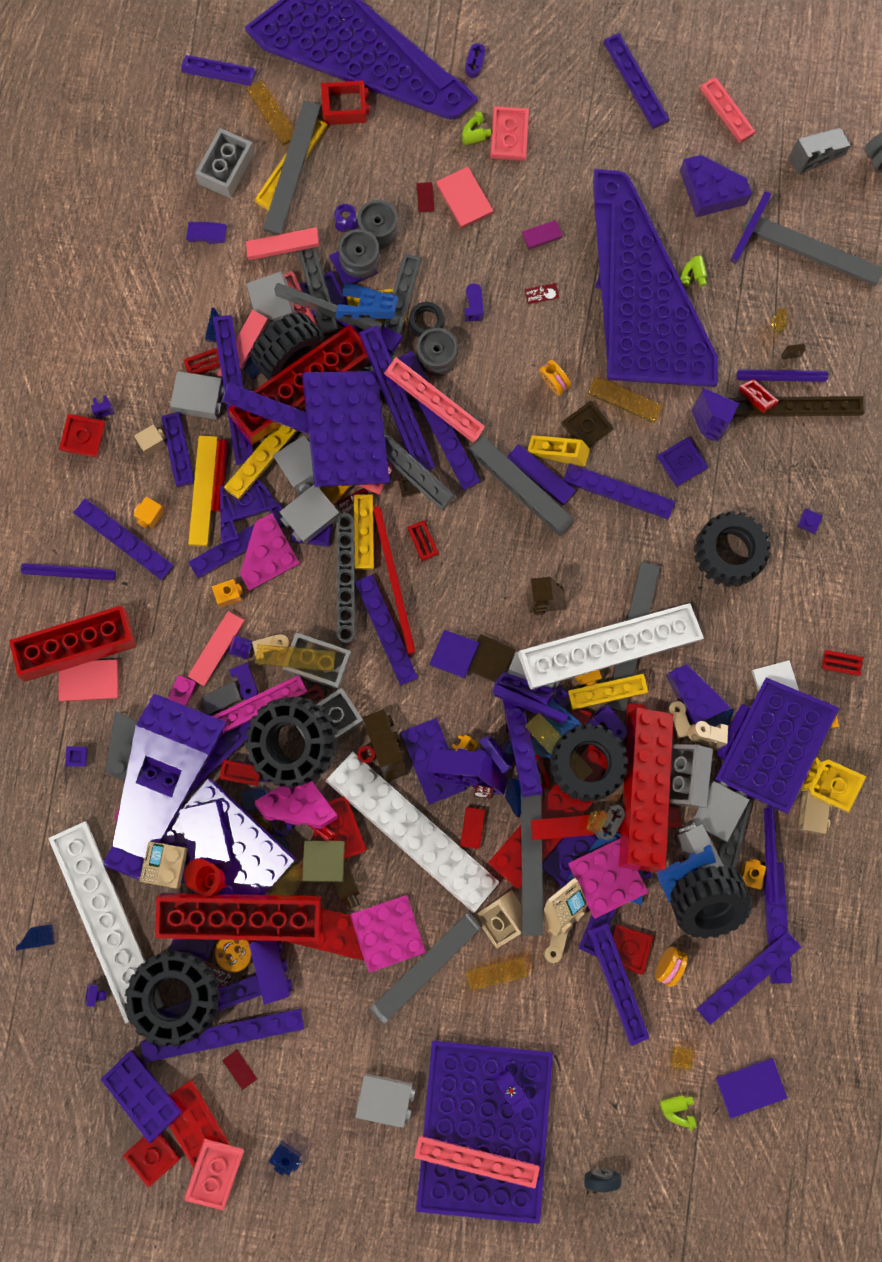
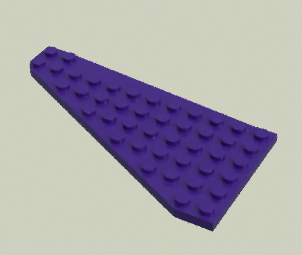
M279 0L245 26V32L266 52L343 81L364 80V88H368L370 91L445 119H457L478 103V98L455 76L448 74L362 0Z
M594 169L593 197L607 356V380L716 387L718 385V356L630 177L622 171Z

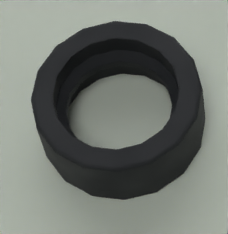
M420 302L410 311V329L417 337H420L426 331V329H421L416 324V317L421 312L427 311L435 314L437 324L434 328H443V311L433 302Z

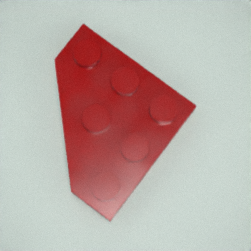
M344 796L329 801L328 804L337 814V819L326 825V827L335 833L331 841L345 842L344 859L367 851L349 801ZM314 831L310 841L326 840Z

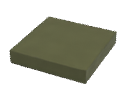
M305 841L302 881L343 882L345 842Z

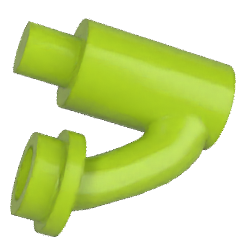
M474 112L475 116L464 126L461 133L464 146L485 141V137L492 136L490 129L484 130L479 128L471 131L475 124L480 125V123H483L481 112Z
M695 256L686 263L679 278L683 287L690 285L691 279L688 277L691 269L693 270L695 281L699 282V286L704 287L707 285L705 279L708 276L703 257Z
M684 1095L659 1101L662 1114L669 1121L687 1127L689 1131H693L696 1128L693 1116L689 1117L687 1115L686 1119L675 1115L676 1112L687 1110V1106L694 1105L692 1096L685 1098Z

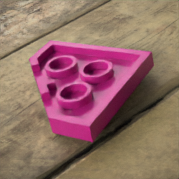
M272 513L255 522L240 575L249 591L300 564Z
M313 782L292 788H287V786L278 787L255 801V806L265 820L273 821L276 819L289 824L300 826L305 824L321 829L337 819V814Z

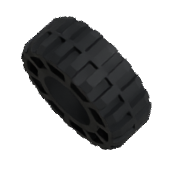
M298 696L275 699L268 702L266 706L260 707L257 710L258 715L251 718V727L247 728L246 731L248 742H245L246 749L249 750L248 759L255 765L254 770L258 774L261 773L264 780L267 782L273 781L274 785L279 787L287 786V788H292L319 779L321 774L326 773L330 768L329 763L333 762L336 756L334 749L338 747V741H335L337 731L336 727L333 728L331 724L333 722L331 716L324 713L325 709L321 705L316 706L315 701ZM287 723L296 725L302 731L305 738L304 752L297 760H291L286 757L279 747V733Z
M169 951L154 955L137 967V971L131 975L128 981L130 983L129 987L125 991V996L127 997L125 1011H128L130 1016L128 1018L129 1023L135 1026V1032L139 1036L143 1035L146 1041L157 1043L159 1046L175 1047L193 1041L210 1027L219 1010L218 1004L221 993H219L218 979H215L213 969L210 966L208 967L202 958L196 957L189 952ZM171 978L184 981L192 995L189 1009L185 1014L177 1018L164 1016L155 1004V991L163 981Z

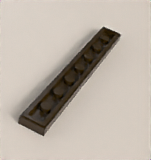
M863 396L775 397L778 400V405L772 406L770 410L767 409L765 413L760 411L746 397H726L739 403L733 417L862 416L864 414Z

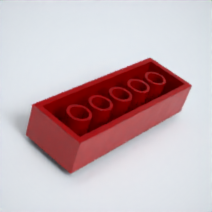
M122 605L9 640L17 676L24 682L137 647L128 612Z

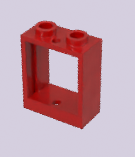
M364 80L321 83L323 120L327 125L367 123L366 116L370 115L369 104H365V99L369 98L368 88H364ZM360 93L361 109L330 111L329 95Z

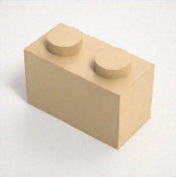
M804 791L802 793L798 831L820 835L826 834V831L830 828L828 816L833 806L812 798L810 791Z

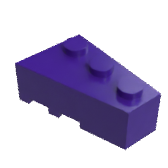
M687 664L666 675L678 701L685 705V714L691 725L700 721H706L731 708Z

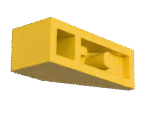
M532 435L527 451L531 455L568 465L570 463L577 466H585L590 448L583 440Z

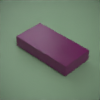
M556 220L522 231V236L528 250L562 239V233Z

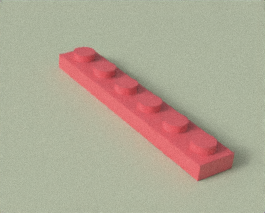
M397 357L394 358L384 372L386 376L474 443L485 428L483 424Z
M423 1136L418 1138L414 1155L416 1159L531 1188L536 1187L540 1169L539 1165Z

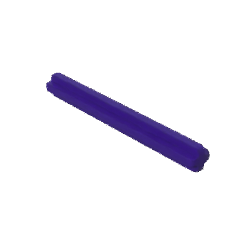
M739 369L736 372V379L746 381L754 379L755 381L826 382L828 380V372Z
M28 563L21 564L20 569L22 574L111 581L116 579V571L112 569Z
M765 807L764 832L767 903L769 905L778 904L775 809L773 807Z

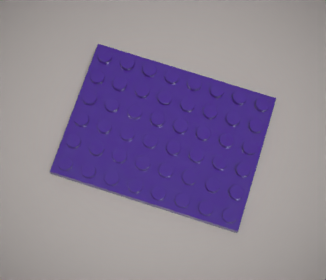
M432 1040L423 1137L539 1165L540 1169L536 1187L531 1188L421 1160L416 1212L540 1224L553 1052ZM507 1070L531 1101V1104L518 1114L514 1112L495 1082V1079Z

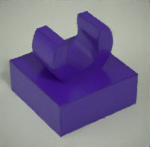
M103 395V403H98L96 397L93 398L94 405H91V408L96 418L115 414L114 408L106 395Z
M234 635L228 654L248 660L252 641Z
M559 684L555 688L556 696L553 699L564 708L570 702L568 691Z
M87 984L85 1005L95 1007L96 1000L106 1001L107 992L97 991L98 986L96 984Z

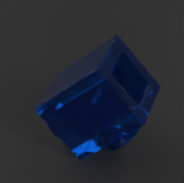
M281 1140L268 1162L275 1166L273 1169L277 1173L289 1176L291 1171L296 1172L302 1161L299 1159L302 1154Z

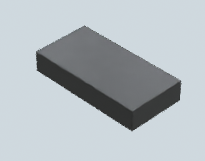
M231 682L201 697L207 715H212L241 701L235 682Z

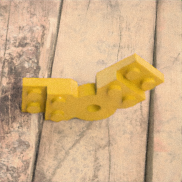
M816 757L801 791L809 790L812 798L850 813L866 780V776L829 759L820 762L818 757Z

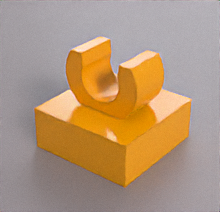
M466 734L464 737L458 736L461 740L458 746L452 745L455 751L458 748H462L469 752H474L478 747V744Z

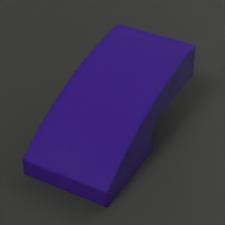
M188 222L186 239L189 242L206 241L208 244L225 243L227 225L214 222Z

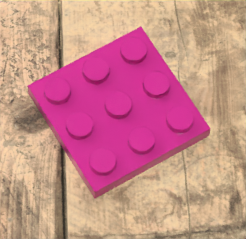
M620 838L567 863L574 878L578 880L588 904L587 906L594 919L648 893L638 870L619 867Z
M407 895L350 914L368 973L426 953Z

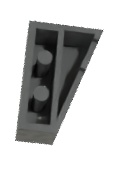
M841 128L832 129L798 139L789 159L797 174L801 175L846 155L851 145Z
M115 711L106 773L125 782L135 727L138 721Z

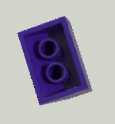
M703 388L691 410L700 433L708 440L719 441L729 426L739 403Z
M261 940L250 943L249 946L263 1004H269L290 997L291 991H294L291 979H287L286 971H289L286 959H282L281 952L284 951L282 941Z

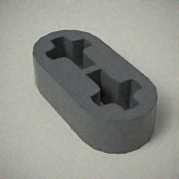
M611 805L607 807L595 828V834L599 839L610 840L614 837L625 817V811L621 806ZM617 810L616 814L618 817L612 819L613 813L611 812ZM608 826L607 832L609 833L607 835H603L604 831L602 830V828H606Z

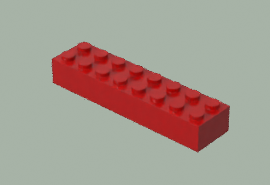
M349 324L252 392L302 411L306 408L303 373L357 372L369 364L370 360L360 336ZM234 406L228 408L230 418L252 445L281 425Z
M636 708L628 713L626 758H628L626 770L628 771L624 777L622 808L625 811V817L621 823L619 867L655 873L666 869L673 714Z
M589 745L570 767L578 779L593 782L604 775L607 769V760L605 755L594 745ZM555 784L541 800V818L582 816L593 802H581L578 799H572L568 794L559 790L560 787ZM521 824L487 862L515 889H519L522 886ZM562 838L542 840V861Z
M160 893L156 897L155 938L319 942L321 896L213 894L212 896L205 897L193 893Z

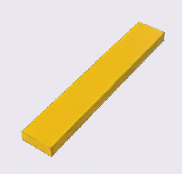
M319 119L317 120L306 158L327 129V124ZM286 154L254 199L256 204L267 210L270 208Z
M199 436L189 546L208 547L212 513L211 502L218 437Z

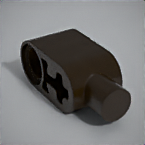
M344 859L343 882H333L341 902L346 901L350 910L360 905L357 898L360 892L348 863Z

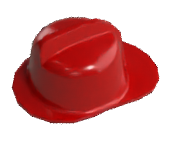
M193 859L185 868L184 879L186 885L202 896H212L220 892L222 888L227 887L224 872L216 865L204 859Z

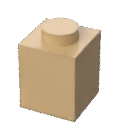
M154 424L134 435L147 457L166 446L163 441L166 438L161 429L157 430Z

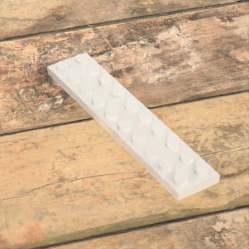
M689 603L520 650L518 656L530 689H535L701 641L704 637L692 606Z
M354 752L327 778L326 782L344 796L349 803L473 913L500 883L366 763L361 762Z
M85 821L48 839L126 1024L129 1022L128 1018L130 1017L128 1011H125V1003H127L125 991L130 984L128 981L131 975L137 971V967L146 960L108 870L103 864L104 861L89 825ZM158 989L155 991L157 1009L164 1006Z

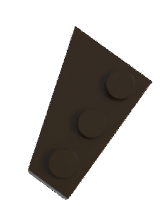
M551 577L530 579L526 590L529 613L543 615L546 611L566 609L563 586L560 587V584L556 583Z
M383 709L362 717L385 781L388 782L407 775L403 761L407 758L403 748L399 749L397 743L400 742L397 731H392L391 727L394 726L391 715L387 716Z

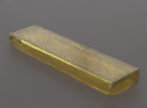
M259 80L246 87L251 99L281 145L284 147L289 144L294 128L263 81Z
M596 376L587 395L654 424L662 409V405Z
M257 644L255 664L334 672L336 652Z
M538 713L524 727L552 755L553 748L561 735ZM574 751L570 758V767L573 774L583 781L593 770Z

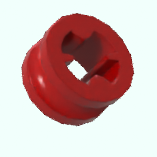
M363 746L358 751V758L361 762L369 764L374 761L375 752L372 747ZM370 750L369 753H372V757L364 760L361 753Z

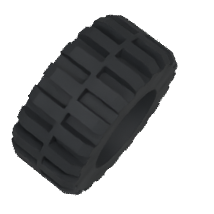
M294 312L283 316L280 320H276L273 325L266 328L264 333H261L259 339L255 341L254 347H252L251 358L266 379L270 380L322 344L324 336L306 314Z
M729 511L726 515L725 513L718 514L716 518L713 517L708 521L695 540V562L700 563L698 566L700 572L704 570L707 573L705 577L708 580L713 578L714 583L717 585L724 583V587L732 585L738 587L743 583L747 584L761 573L767 565L766 561L770 558L771 553L768 550L771 548V542L766 540L769 537L767 531H762L764 526L761 523L757 524L754 522L756 518L752 516L749 518L745 517L746 513L739 512L738 515H735V511ZM724 534H731L742 539L748 549V559L741 565H732L722 560L716 550V540L718 537Z
M592 724L578 725L565 732L554 745L552 755L550 756V772L553 774V781L560 787L559 790L568 794L570 798L578 799L581 802L598 801L614 793L623 783V779L628 771L626 770L628 758L625 755L627 751L625 747H622L620 738H616L611 730H605L600 725L592 726ZM582 745H594L606 757L607 769L604 775L596 781H582L571 770V755L576 748Z
M725 866L698 868L695 872L687 873L686 877L680 878L678 883L674 885L670 895V902L679 928L686 934L696 938L708 939V937L716 938L722 934L727 935L730 931L737 930L739 925H743L747 918H749L752 910V901L744 879L738 872L731 868L727 869Z

